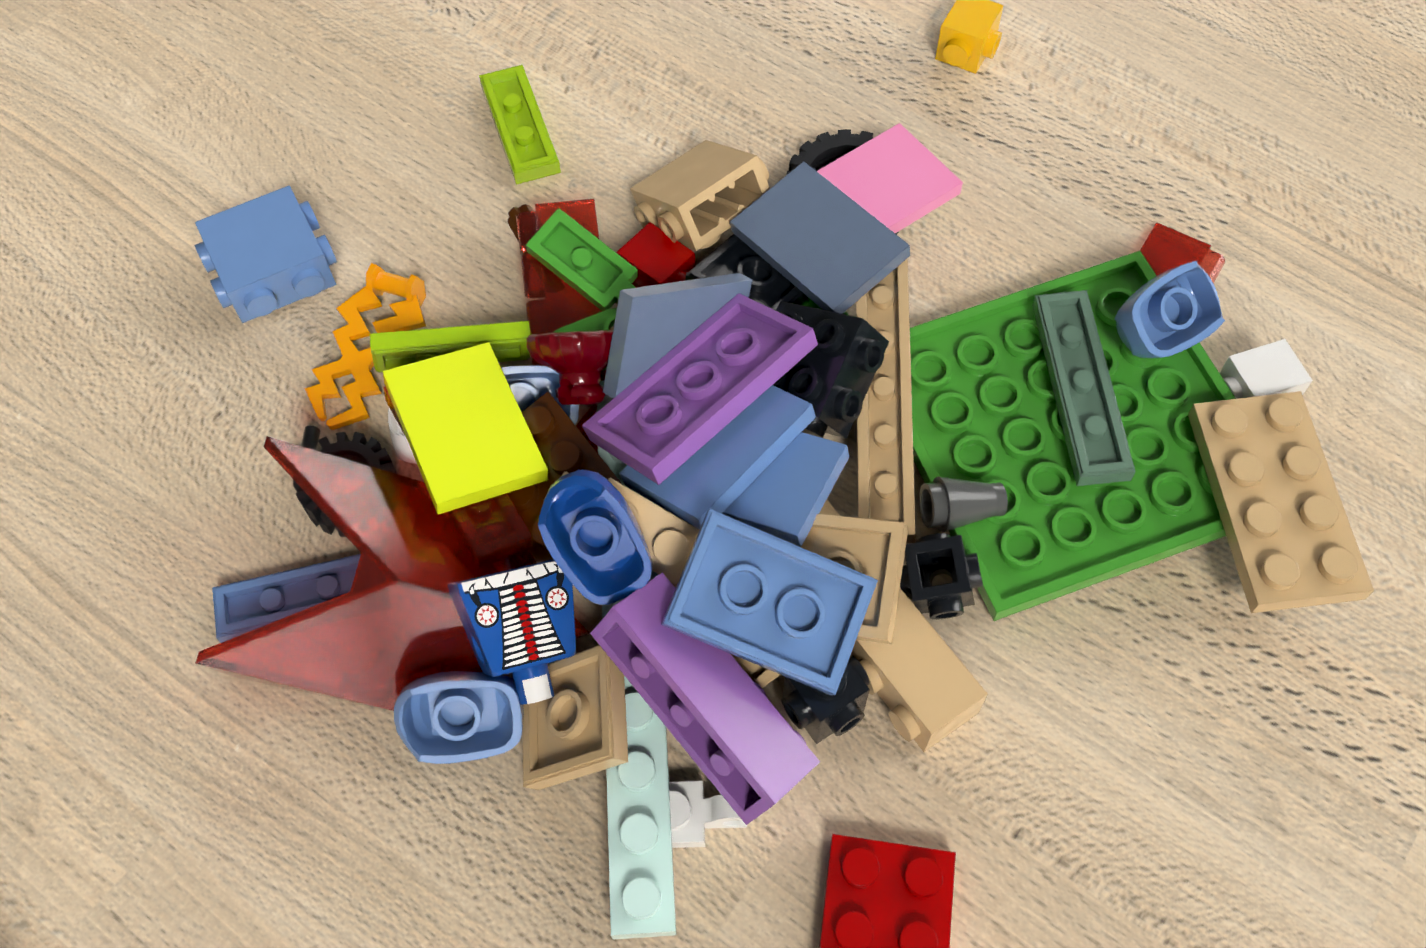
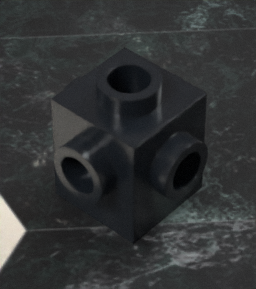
M946 533L930 534L918 538L916 543L906 544L905 558L907 565H903L900 588L909 599H913L914 605L921 614L929 613L930 619L934 620L948 619L964 614L963 607L975 605L972 588L983 587L977 553L965 554L961 535L950 537ZM939 574H947L953 579L952 583L932 586L933 578Z
M850 655L836 695L826 694L785 677L781 702L791 721L799 729L805 728L814 742L818 744L833 733L835 736H840L848 732L864 718V710L870 691L868 688L870 681L860 662Z

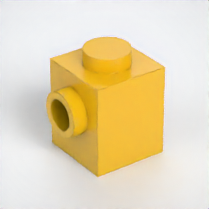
M956 0L941 24L935 59L976 74L986 57L992 59L999 47L1002 32H999L998 29L1004 5L990 0Z

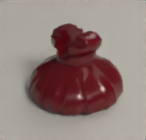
M613 330L531 334L526 338L527 349L530 355L540 364L559 373L560 387L555 390V398H558L562 405L600 404L604 400L606 394L603 392L604 387L600 385V371L607 367Z

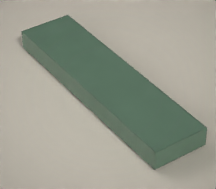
M1087 290L1035 295L1032 306L1076 486L1131 481L1136 471Z

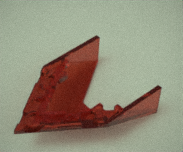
M267 436L264 448L361 552L353 584L348 593L199 651L195 664L240 679L394 711L396 699L403 687L418 678L449 671L482 672L450 596L448 584L525 565L468 506L438 515L425 482ZM574 617L575 639L590 634Z

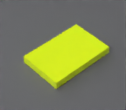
M489 342L383 371L384 384L438 515L548 480L547 466Z

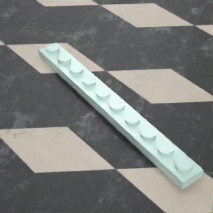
M601 381L600 385L604 387L605 381ZM606 394L604 400L597 404V412L612 400L610 396ZM598 446L600 457L625 486L620 472L627 464ZM652 571V574H651V577H650V580H649V581H651L652 579H654V578H655L656 576H658L659 574H657L656 572ZM622 600L610 605H602V619L614 605ZM624 676L628 762L606 769L611 937L615 940L674 936L677 933L667 727Z

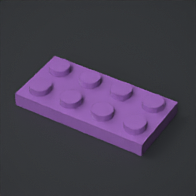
M738 293L582 426L591 442L660 485L818 345L814 330L795 319Z

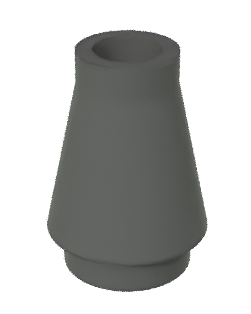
M935 477L932 483H924L919 493V508L924 525L927 528L937 527L942 533L990 517L1003 516L1006 514L1008 506L1006 489L1000 482L983 483Z

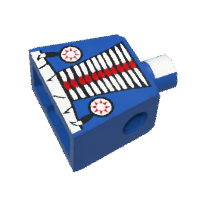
M554 559L448 584L450 596L482 672L492 677L512 673L520 705L536 703L554 697L547 663L572 657L576 652L573 584L565 576Z

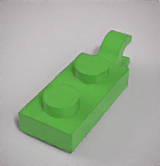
M560 208L553 213L526 244L527 252L601 311L610 309L615 303L618 305L620 290L636 288L632 283L638 277V269Z

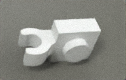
M703 781L669 782L672 848L706 847L705 829L747 827L721 794L704 799Z

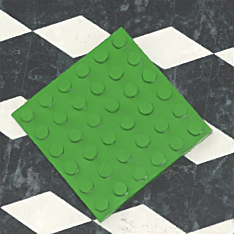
M1141 251L910 328L913 457L924 483H932L935 477H945L983 483L1000 482L1006 489L1008 506L1005 515L990 517L949 531L951 536H962L965 554L977 553L983 587H978L977 589L993 621L1226 536L1188 413L1193 404L1236 398L1200 342L1182 352L1162 358L1137 357L1132 355V352L1122 342L1115 320L1118 310L1133 293L1156 276ZM1087 290L1136 471L1131 481L1076 486L1032 306L1035 295Z

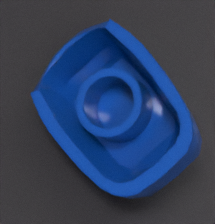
M584 469L565 474L550 486L540 511L538 527L550 555L575 588L589 601L599 605H610L643 588L650 580L653 563L639 524L620 492L598 472Z

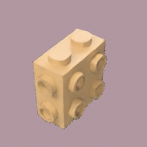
M704 140L630 188L637 204L634 207V213L643 228L651 222L661 229L674 243L678 241L696 251L715 244L720 239L721 234L731 228L730 221L770 189L767 182L769 180V172L764 162L757 155Z

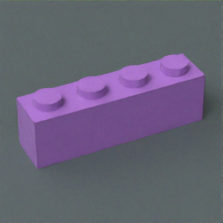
M662 572L643 588L636 590L614 605L590 634L747 825L775 805L820 761L808 748L804 738L788 724L768 700L764 690L748 676L730 653L661 625L676 589Z

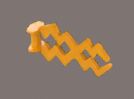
M371 263L366 272V286L336 308L348 324L332 331L341 350L342 357L337 361L312 369L320 384L304 388L317 417L323 422L327 419L324 399L342 398L334 379L350 374L353 375L355 382L341 387L352 408L328 419L326 424L330 430L369 419L370 416L362 398L382 394L371 374V369L374 367L371 347L358 351L352 342L368 337L370 334L360 312L383 307L377 296H382L386 292L404 297L406 300L389 304L396 316L372 322L377 333L408 331L425 327L426 323L421 306L426 298L424 281L418 276L411 274L409 278L385 272L378 265Z

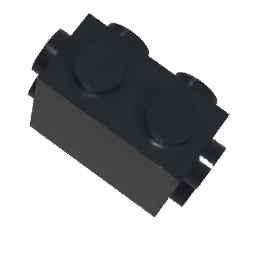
M780 301L776 311L813 328L818 345L773 385L812 404L816 418L802 431L803 433L821 438L824 437L825 433L847 439L854 421L861 413L863 400L875 373L883 363L884 353L889 341L863 318Z

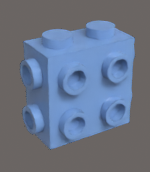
M290 185L195 222L203 242L194 245L206 271L209 273L216 270L219 276L210 280L215 294L223 308L233 305L242 323L268 315L276 309L303 298L314 296L336 285L329 268L330 265L337 263L332 248L325 235L315 238L312 231L320 228L316 216L308 201L298 203Z

